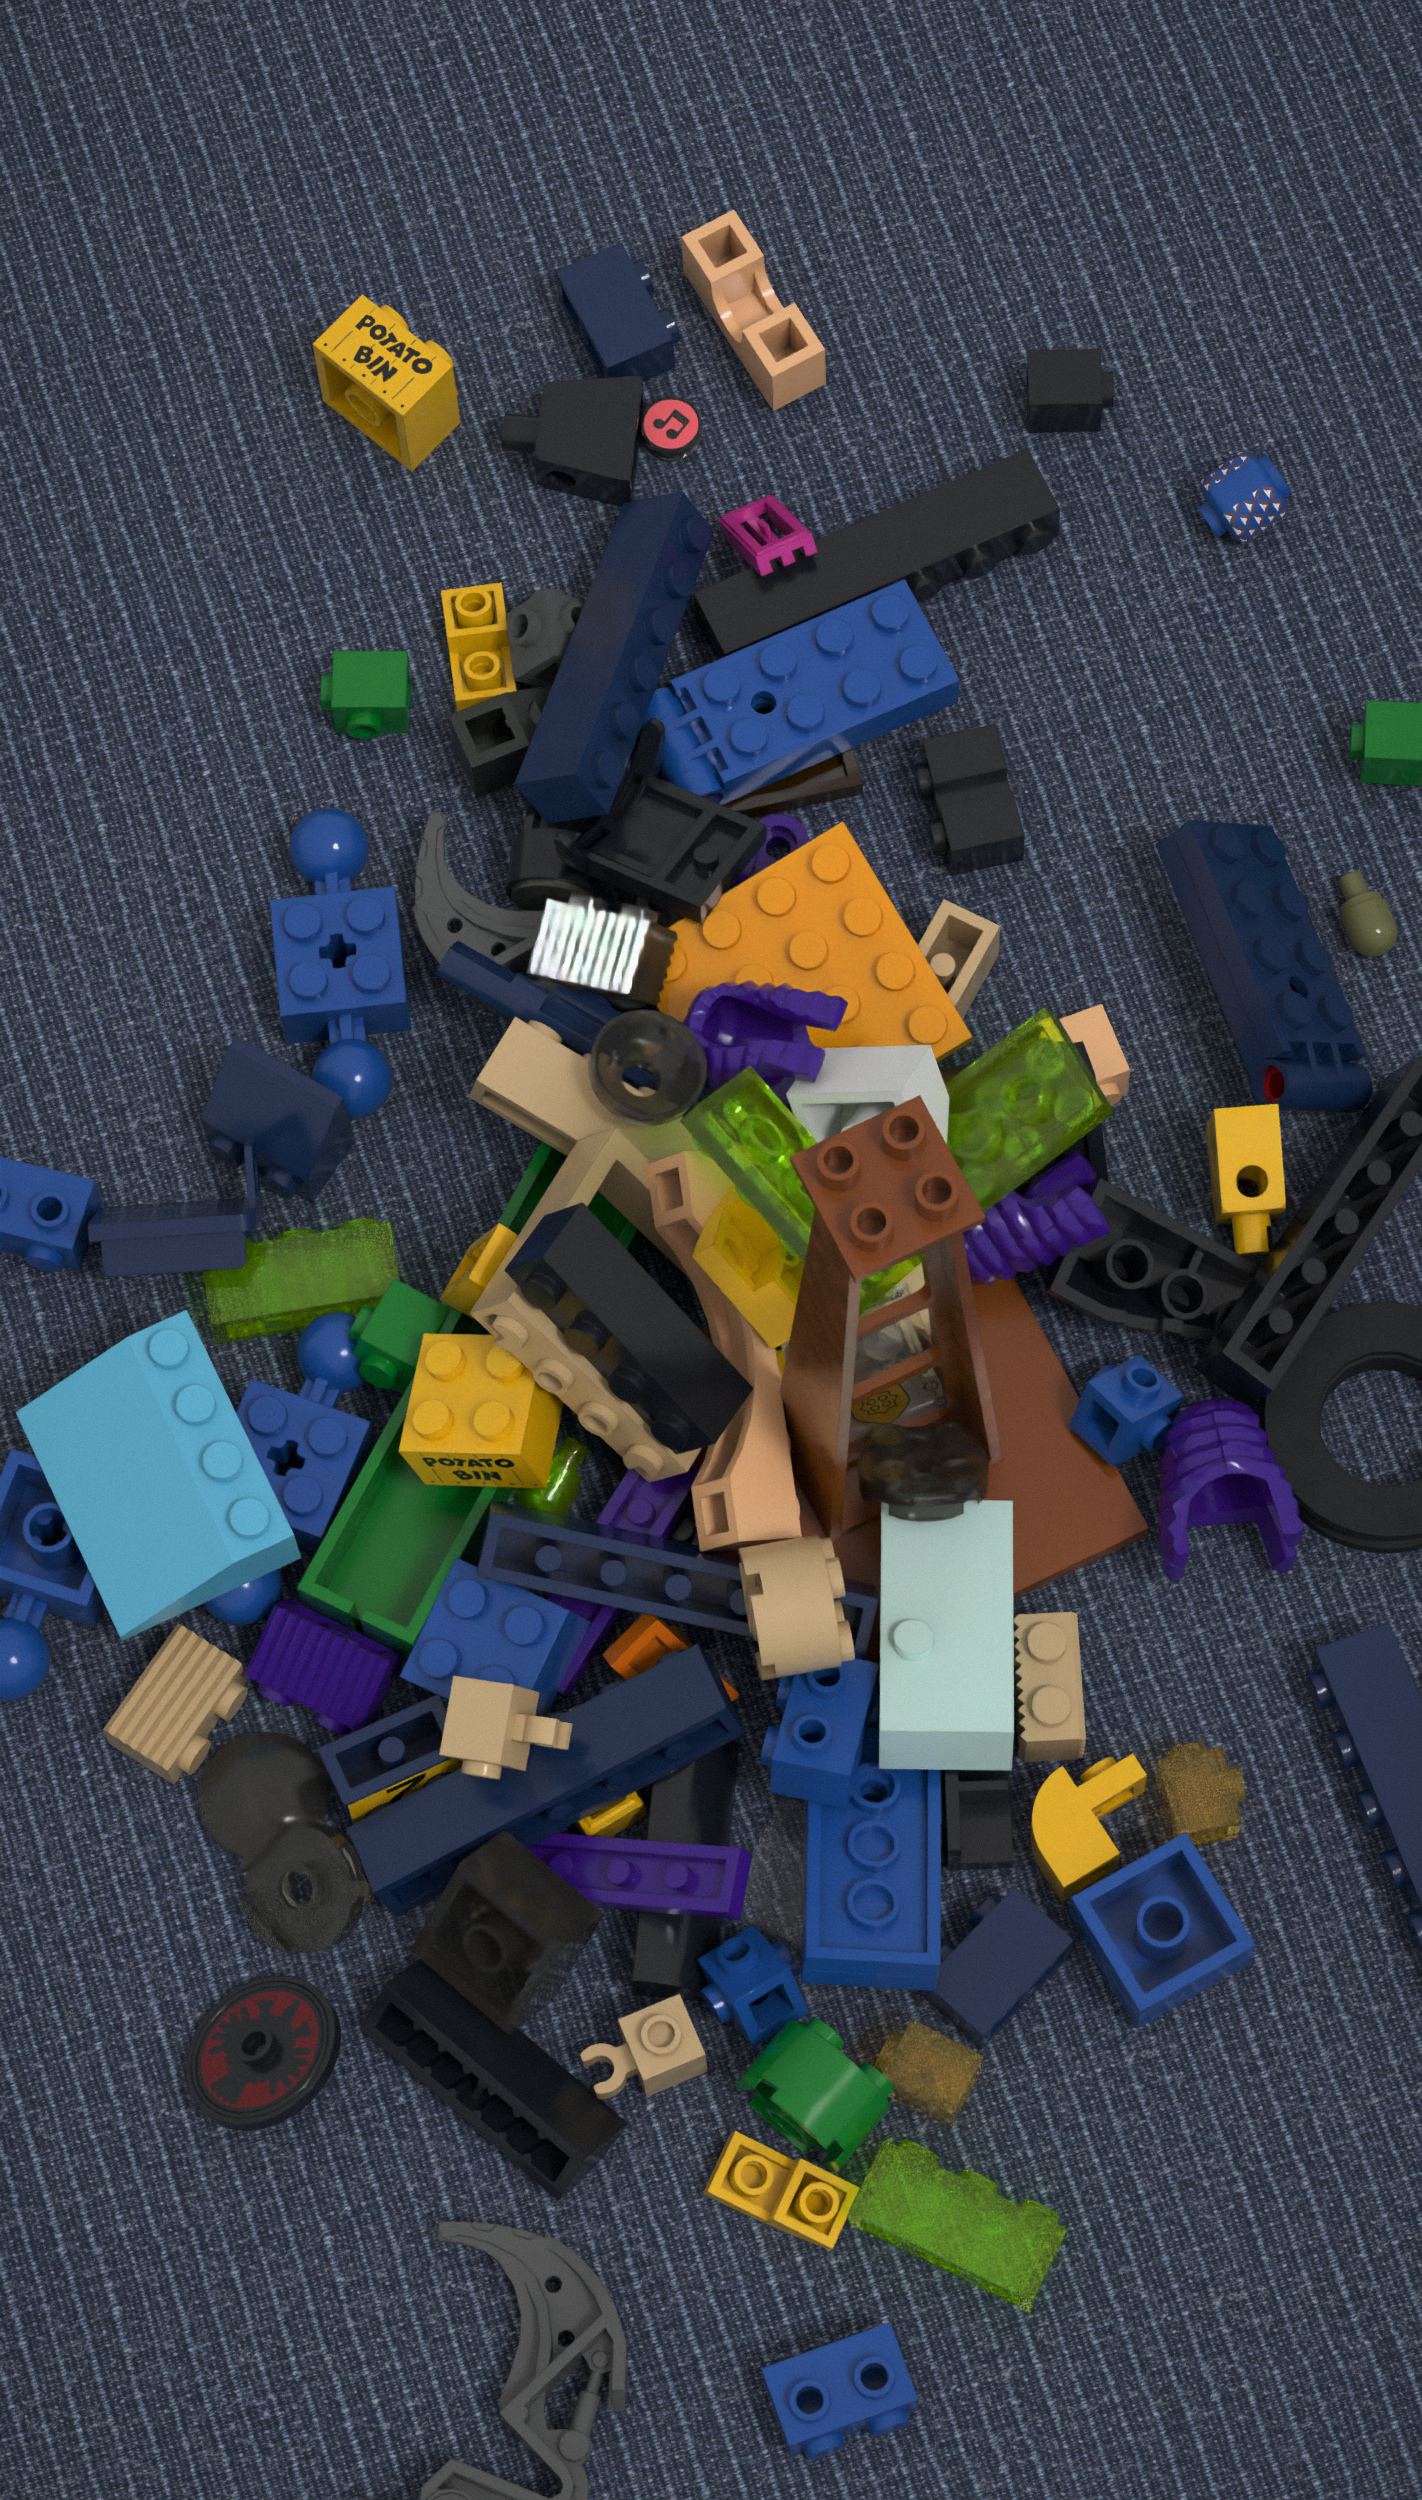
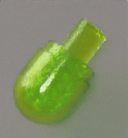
M567 1436L556 1456L552 1459L547 1488H521L519 1495L520 1506L564 1516L580 1491L578 1486L583 1479L576 1471L589 1449L577 1440Z

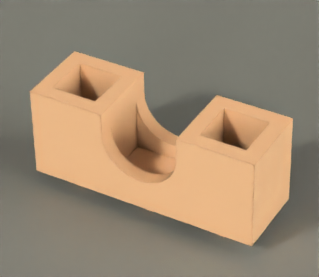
M735 210L682 236L684 274L772 410L775 411L825 385V348L797 305L793 303L784 308L778 300L765 271L764 255Z

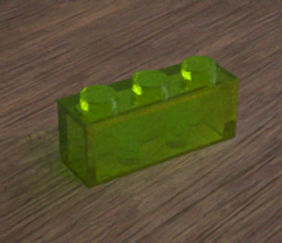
M374 1218L352 1219L343 1223L340 1229L318 1233L308 1228L291 1229L279 1234L277 1240L253 1244L250 1240L246 1239L247 1262L242 1268L203 1271L210 1321L217 1345L302 1331L312 1320L330 1312H346L358 1316L365 1303L376 1309L393 1278L401 1282L391 1222H378Z
M903 2139L900 2146L884 2140L848 2212L849 2225L1031 2314L1066 2242L1067 2229L1057 2224L1060 2216L1052 2209L1036 2201L1024 2199L1021 2206L997 2195L999 2186L977 2172L963 2169L960 2176L936 2165L939 2157L920 2144Z

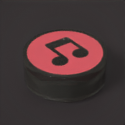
M665 397L651 403L641 418V437L645 448L656 458L665 461H677L690 456L698 448L702 438L701 418L697 409L690 402L678 397Z

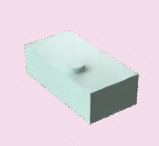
M881 1499L879 1769L1012 1771L1014 1742L1013 1501Z

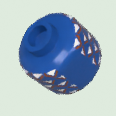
M1242 451L1202 479L1201 491L1207 501L1197 507V509L1217 538L1228 531L1236 541L1248 543L1287 515L1288 505L1285 498L1290 496L1292 492L1265 453L1256 458L1252 453Z

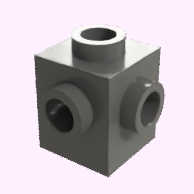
M543 589L533 593L529 600L506 613L515 681L536 687L553 685L585 600L566 595L565 592L559 589Z

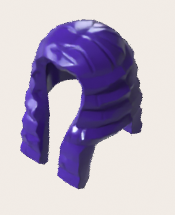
M747 980L739 985L736 982L727 981L716 987L709 986L699 991L692 1000L687 1016L681 1024L678 1048L682 1063L692 1071L695 1082H700L702 1085L707 1084L711 1092L725 1095L730 1101L742 1102L756 1110L781 1109L793 1112L786 1093L795 1079L815 1083L826 1054L825 1050L812 1044L806 1025L835 1032L842 1022L848 1002L840 996H828L819 991L806 992L794 989L787 983H783L778 987L771 983L759 986L754 981Z
M1045 1111L1036 1120L1020 1127L1017 1133L1005 1138L999 1147L986 1150L981 1161L971 1164L967 1173L963 1175L986 1216V1222L963 1232L971 1282L979 1281L990 1286L997 1279L1012 1280L1018 1271L1029 1274L1037 1264L1050 1266L1058 1256H1065L1072 1246L1083 1247L1090 1241L1102 1238L1110 1232L1104 1214L1091 1196L1082 1189L1094 1181L1097 1174L1089 1161L1079 1151L1072 1152L1038 1175L1022 1192L1021 1196L1009 1188L1001 1177L1038 1157L1067 1138L1062 1124L1052 1113Z
M1211 1398L1192 1404L1174 1418L1171 1429L1165 1435L1162 1445L1163 1457L1159 1465L1163 1477L1159 1481L1162 1494L1158 1506L1160 1513L1157 1520V1528L1160 1533L1158 1551L1163 1558L1162 1568L1171 1583L1183 1578L1189 1557L1186 1529L1196 1526L1254 1522L1258 1525L1272 1570L1285 1573L1296 1561L1297 1552L1294 1546L1301 1541L1304 1534V1525L1299 1518L1298 1501L1294 1498L1292 1485L1286 1481L1285 1471L1281 1466L1275 1464L1276 1454L1266 1445L1267 1433L1259 1427V1416L1248 1405L1240 1401L1226 1398Z

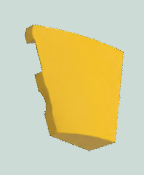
M752 1164L741 1171L708 1218L696 1243L692 1257L771 1349H774L790 1340L805 1259L799 1251L796 1237L787 1220L784 1218L779 1221H770L755 1194L758 1184L765 1181L758 1168Z

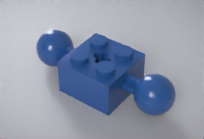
M323 808L307 814L298 822L292 832L289 843L292 864L302 878L314 885L315 895L270 900L280 1017L287 1044L329 1040V1046L320 1053L314 1063L311 1079L343 1097L348 1120H357L368 1117L378 1111L386 1102L392 1088V1071L389 1062L377 1047L367 1042V1035L412 1030L401 916L395 886L352 891L351 881L362 872L369 856V840L362 824L348 812L335 808ZM345 962L346 967L342 968L333 967V965Z
M330 1312L320 1315L312 1320L302 1331L297 1344V1362L306 1380L299 1396L250 1379L236 1412L294 1533L298 1549L314 1556L376 1445L370 1421L335 1409L341 1394L354 1391L367 1382L359 1372L361 1363L352 1355L357 1342L347 1337L357 1316L346 1312ZM289 1463L300 1464L301 1470L290 1468L286 1476L279 1475L278 1470L282 1466ZM279 1569L274 1570L207 1601L203 1605L214 1618L223 1623L234 1626L256 1623L272 1611L279 1599L281 1592Z
M14 1449L10 1450L0 1476V1597L10 1600L4 1618H0V1701L23 1699L35 1692L44 1682L50 1666V1653L47 1642L40 1633V1629L47 1613L96 1628L105 1607L36 1456ZM59 1532H64L65 1538L61 1542L52 1546H44L43 1539L55 1540Z

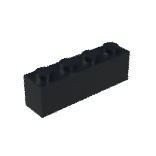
M583 1202L544 1215L504 1270L521 1288L524 1298L531 1305L542 1310L564 1334L567 1344L575 1352L584 1356L607 1380L613 1394L627 1402L648 1424L654 1438L665 1447L670 1448L675 1455L715 1444L753 1390L749 1382Z

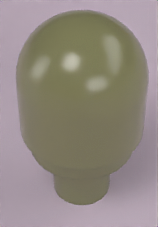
M1354 871L1342 876L1338 883L1346 902L1339 908L1341 913L1340 921L1350 945L1356 952L1367 957H1378L1387 953L1394 946L1398 934L1397 925L1387 900L1382 898L1380 892L1368 890L1360 871Z

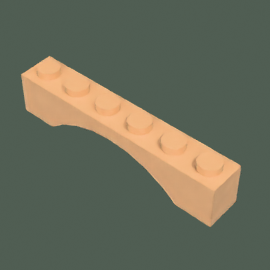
M747 1150L683 1151L649 1163L646 1166L655 1229L676 1254L693 1283L707 1318L712 1343L753 1387V1390L717 1442L708 1446L704 1462L691 1486L700 1552L738 1550L739 1548L801 1538L800 1504L795 1492L790 1457L791 1440L786 1429L783 1400L779 1393L782 1376L777 1365L775 1348L771 1349L692 1257L696 1243L708 1218L742 1170L749 1166Z

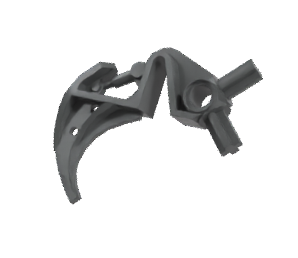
M434 811L430 812L417 861L415 878L416 906H413V911L419 932L438 966L448 949L457 940L516 974L557 951L563 950L582 958L577 976H540V980L532 981L554 993L558 985L576 993L579 989L590 990L603 998H607L613 1005L628 1011L639 1012L655 1005L640 977L636 980H628L622 976L583 907L578 910L566 908L547 911H511L488 905L466 892L449 873L445 862L444 837L448 815ZM636 896L641 944L685 918ZM454 921L462 923V929L457 933H452L448 930L450 923ZM502 945L506 948V951L499 955H492V951L496 946ZM458 988L463 994H465L467 997L475 1001L477 1004L481 1005L482 1007L486 1008L494 1014L501 1015L498 1012H496L495 1008L489 1006L488 1004L482 1002L481 1000L475 998L469 993Z
M439 2222L438 2242L462 2244L487 2253L499 2262L514 2286L521 2312L520 2341L510 2375L498 2402V2406L502 2409L499 2414L502 2423L562 2486V2490L556 2497L547 2498L451 2458L421 2487V2493L418 2494L417 2500H588L590 2489L587 2474L582 2466L589 2460L592 2454V2442L589 2437L601 2400L598 2392L604 2375L609 2373L608 2410H625L627 2402L629 2354L622 2325L613 2300L603 2282L588 2264L573 2250L555 2238L546 2234L543 2237L526 2230L499 2224ZM553 2278L560 2280L562 2283L561 2289L555 2293L549 2292L546 2289V2283ZM565 2332H569L574 2336V2341L568 2347H564L558 2342L559 2336ZM586 2361L591 2372L585 2391H580L569 2429L548 2430L545 2418L546 2397Z

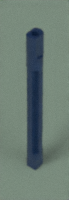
M457 940L448 949L437 969V976L495 1008L496 1012L511 1021L517 1017L527 1024L530 1020L545 1024L561 1037V1044L582 1057L588 1053L602 1058L617 1071L616 1077L637 1090L640 1087H648L657 1091L671 1102L673 1106L671 1110L692 1123L695 1120H702L714 1125L727 1136V1144L737 1150H747L748 1156L750 1153H757L769 1158L783 1170L782 1177L801 1188L803 1187L790 1162L791 1155L806 1149L801 1135L754 1108L746 1106L742 1102L730 1101L725 1095L711 1092L707 1084L702 1085L700 1082H695L690 1071L520 973L516 974L464 943Z

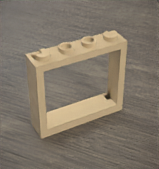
M614 1127L576 1142L470 1314L496 1338L495 1344L510 1351L533 1373V1378L538 1385L558 1396L576 1413L579 1422L586 1430L600 1436L623 1458L624 1465L628 1469L634 1468L645 1480L651 1483L688 1472L702 1448L675 1455L670 1448L659 1443L652 1435L648 1424L627 1402L613 1394L607 1380L584 1356L575 1352L567 1344L564 1334L542 1310L534 1307L524 1298L521 1288L504 1271L544 1215L581 1202L588 1206L598 1190L689 1278L676 1254L656 1231L654 1226L646 1166L652 1162Z

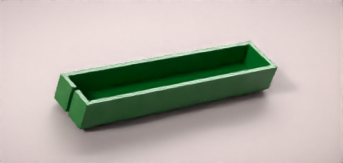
M542 1141L497 1224L500 1223L519 1235L568 1156ZM597 1190L587 1208L633 1258L638 1261L649 1239ZM453 1307L450 1308L437 1334L492 1335L477 1320ZM414 1376L297 1587L301 1604L355 1631H358L362 1624L365 1636L404 1654V1660L406 1661L455 1559L459 1558L473 1565L478 1557L491 1500L507 1503L514 1490L513 1487L424 1484L398 1452Z

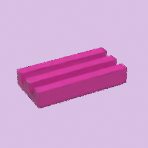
M773 495L763 497L722 515L718 519L724 538L761 576L773 572L770 560L775 558L784 567L794 563L795 559L792 551L795 549H799L806 557L818 552L812 533ZM767 513L768 519L785 536L778 538L771 531L769 525L757 516ZM741 523H745L746 528L753 534V536H754L763 546H761V545L741 526Z

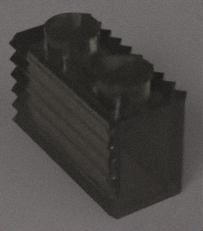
M573 892L570 893L568 903L546 899L527 973L555 984L586 989L654 1006L661 1002L659 993L664 990L663 981L668 977L666 969L671 965L670 956L674 953L673 944L678 938L675 931L656 924L659 913L622 903L619 914L606 912L607 902Z

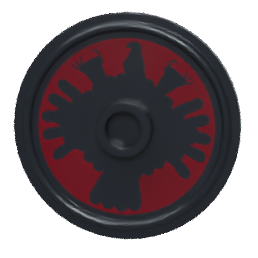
M277 1975L259 1978L227 1994L204 2017L194 2033L187 2052L185 2066L186 2083L194 2103L213 2122L228 2129L238 2131L268 2128L297 2114L321 2091L335 2067L341 2044V2029L335 2008L313 1984L292 1976Z

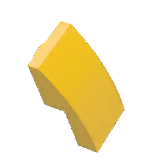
M502 582L441 590L457 712L501 694L516 691Z
M734 2131L730 2133L703 2194L767 2225L820 2247L832 2250L860 2188L801 2158L793 2160Z

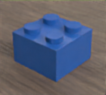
M456 1558L399 1677L435 1694H439V1696L447 1700L450 1697L453 1676L517 1685L539 1692L536 1716L546 1717L558 1693L557 1689L591 1622L516 1585L477 1577L476 1566Z
M1186 1832L1071 1897L1069 1917L1137 2029L1252 1963L1256 1947L1255 1943Z

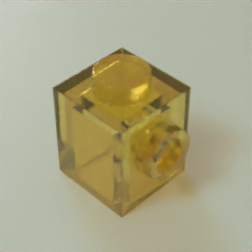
M1196 1742L1180 1745L1167 1751V1758L1157 1762L1155 1778L1171 1840L1186 1832L1194 1846L1198 1847L1238 1838L1242 1821L1237 1804L1246 1802L1245 1786L1239 1765L1232 1764L1227 1766L1222 1746L1206 1749L1204 1743Z
M911 2019L903 2036L894 2031L889 2035L877 2058L875 2067L883 2071V2075L893 2084L895 2089L889 2095L890 2097L952 2129L983 2070V2056Z

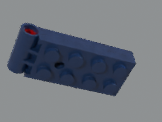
M1188 820L1157 844L1156 848L1250 1076V1090L1257 1105L1278 1104L1279 1111L1355 1113L1362 1110L1371 1098L1372 1080L1368 1070L1362 1064L1350 1061H1358L1367 1053L1353 1022L1352 1009L1341 993L1330 966V956L1319 940L1308 913L1306 898L1297 887L1285 858L1284 845L1275 834L1273 826Z

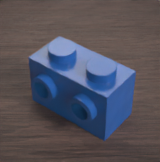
M0 1157V1253L2 1251L22 1256L24 1261L30 1266L47 1272H59L61 1267L80 1271L89 1245L88 1223L102 1205V1199L95 1180Z
M855 1658V1660L842 1662L841 1667L781 1677L776 1698V1708L785 1711L780 1727L768 1726L761 1754V1764L771 1766V1793L848 1809L877 1697L879 1663Z
M890 2322L761 2368L763 2382L790 2456L805 2452L807 2460L828 2456L846 2446L843 2437L868 2428L871 2437L894 2432L910 2423L907 2414L918 2411V2397Z

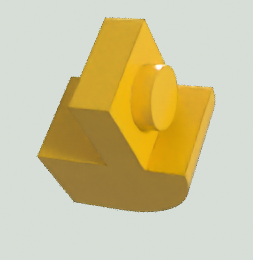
M1133 1753L1118 1763L1111 1756L1094 1764L1081 1775L1080 1779L1083 1784L1076 1787L1062 1765L1046 1779L1039 1789L1032 1811L1031 1847L1037 1865L1062 1903L1118 1869L1120 1852L1099 1822V1819L1145 1792L1147 1774Z

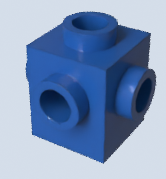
M1139 1354L1116 1367L1111 1364L1103 1367L1087 1382L1069 1426L1112 1467H1115L1145 1450L1152 1453L1162 1447L1165 1435L1171 1429L1172 1422L1184 1395Z
M754 1925L697 1959L709 1984L702 1988L700 1992L711 2013L720 2024L730 2019L752 2047L757 2046L779 2032L787 2021H796L809 2013L795 1981V1978L800 1975V1970L794 1958L781 1941L770 1945Z

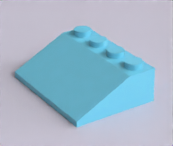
M187 1310L126 1337L16 1412L121 1641L301 1558L294 1533Z

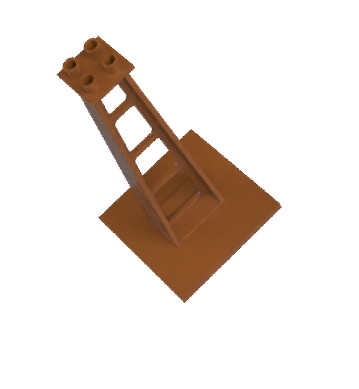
M921 1096L910 1099L791 1155L790 1162L813 1203L815 1211L779 1393L783 1400L786 1429L791 1440L790 1457L795 1492L800 1504L799 1520L802 1537L818 1535L820 1539L830 1537L834 1555L840 1561L843 1578L876 1586L879 1602L865 1660L879 1663L881 1499L1013 1501V1601L1148 1536L1149 1526L1117 1467H1112L1069 1426L1080 1399L1015 1279L1013 1278L1009 1281L997 1279L990 1286L979 1281L971 1282L963 1232L986 1222V1216ZM920 1253L925 1281L924 1286L918 1291L859 1319L862 1280ZM928 1308L931 1333L920 1351L909 1359H905L869 1337V1335ZM709 1326L700 1329L712 1342ZM931 1381H934V1382L939 1383L937 1389H934V1388H936V1385H937V1384H936V1383H933V1382H931ZM897 1384H900L910 1397L909 1405L905 1411L892 1423L873 1424L855 1420L851 1414L853 1405ZM924 1384H926L925 1389H928V1390H931V1391L924 1390V1389H923ZM708 1446L702 1447L694 1460L692 1467L700 1470ZM729 1550L730 1553L738 1554V1550Z

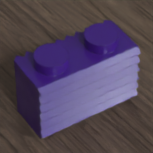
M289 1598L274 1605L244 1675L259 1683L257 1691L267 1699L286 1706H292L294 1701L300 1702L305 1707L312 1708L317 1712L314 1717L317 1723L334 1732L348 1735L352 1730L357 1731L376 1722L378 1713L382 1709L383 1702L393 1684L394 1677L404 1660V1654Z

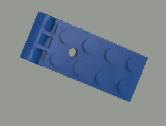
M904 579L670 680V687L659 688L654 691L640 732L642 734L644 725L651 718L660 720L665 726L666 734L660 771L665 780L723 805L957 703L960 680ZM759 708H768L772 711L767 714H761L756 712L755 710Z
M878 1683L877 1697L848 1809L804 1800L801 1983L935 1991L941 1965V1770L879 1769Z

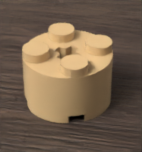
M818 1535L738 1549L741 1560L739 1568L750 1634L753 1633L754 1640L758 1641L759 1652L754 1654L762 1681L841 1667L842 1662L855 1660L849 1621L844 1619L841 1601L834 1600L835 1598L845 1597V1587L840 1561L834 1555L830 1537L820 1539Z

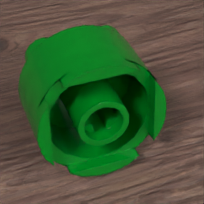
M813 2017L808 2025L804 2022L787 2021L736 2081L735 2086L739 2093L753 2089L756 2095L748 2105L782 2138L803 2154H806L812 2145L816 2146L828 2154L820 2165L837 2172L890 2110L891 2107L887 2097L895 2088L872 2065L864 2062L859 2068L839 2051L845 2044L844 2041L823 2021Z

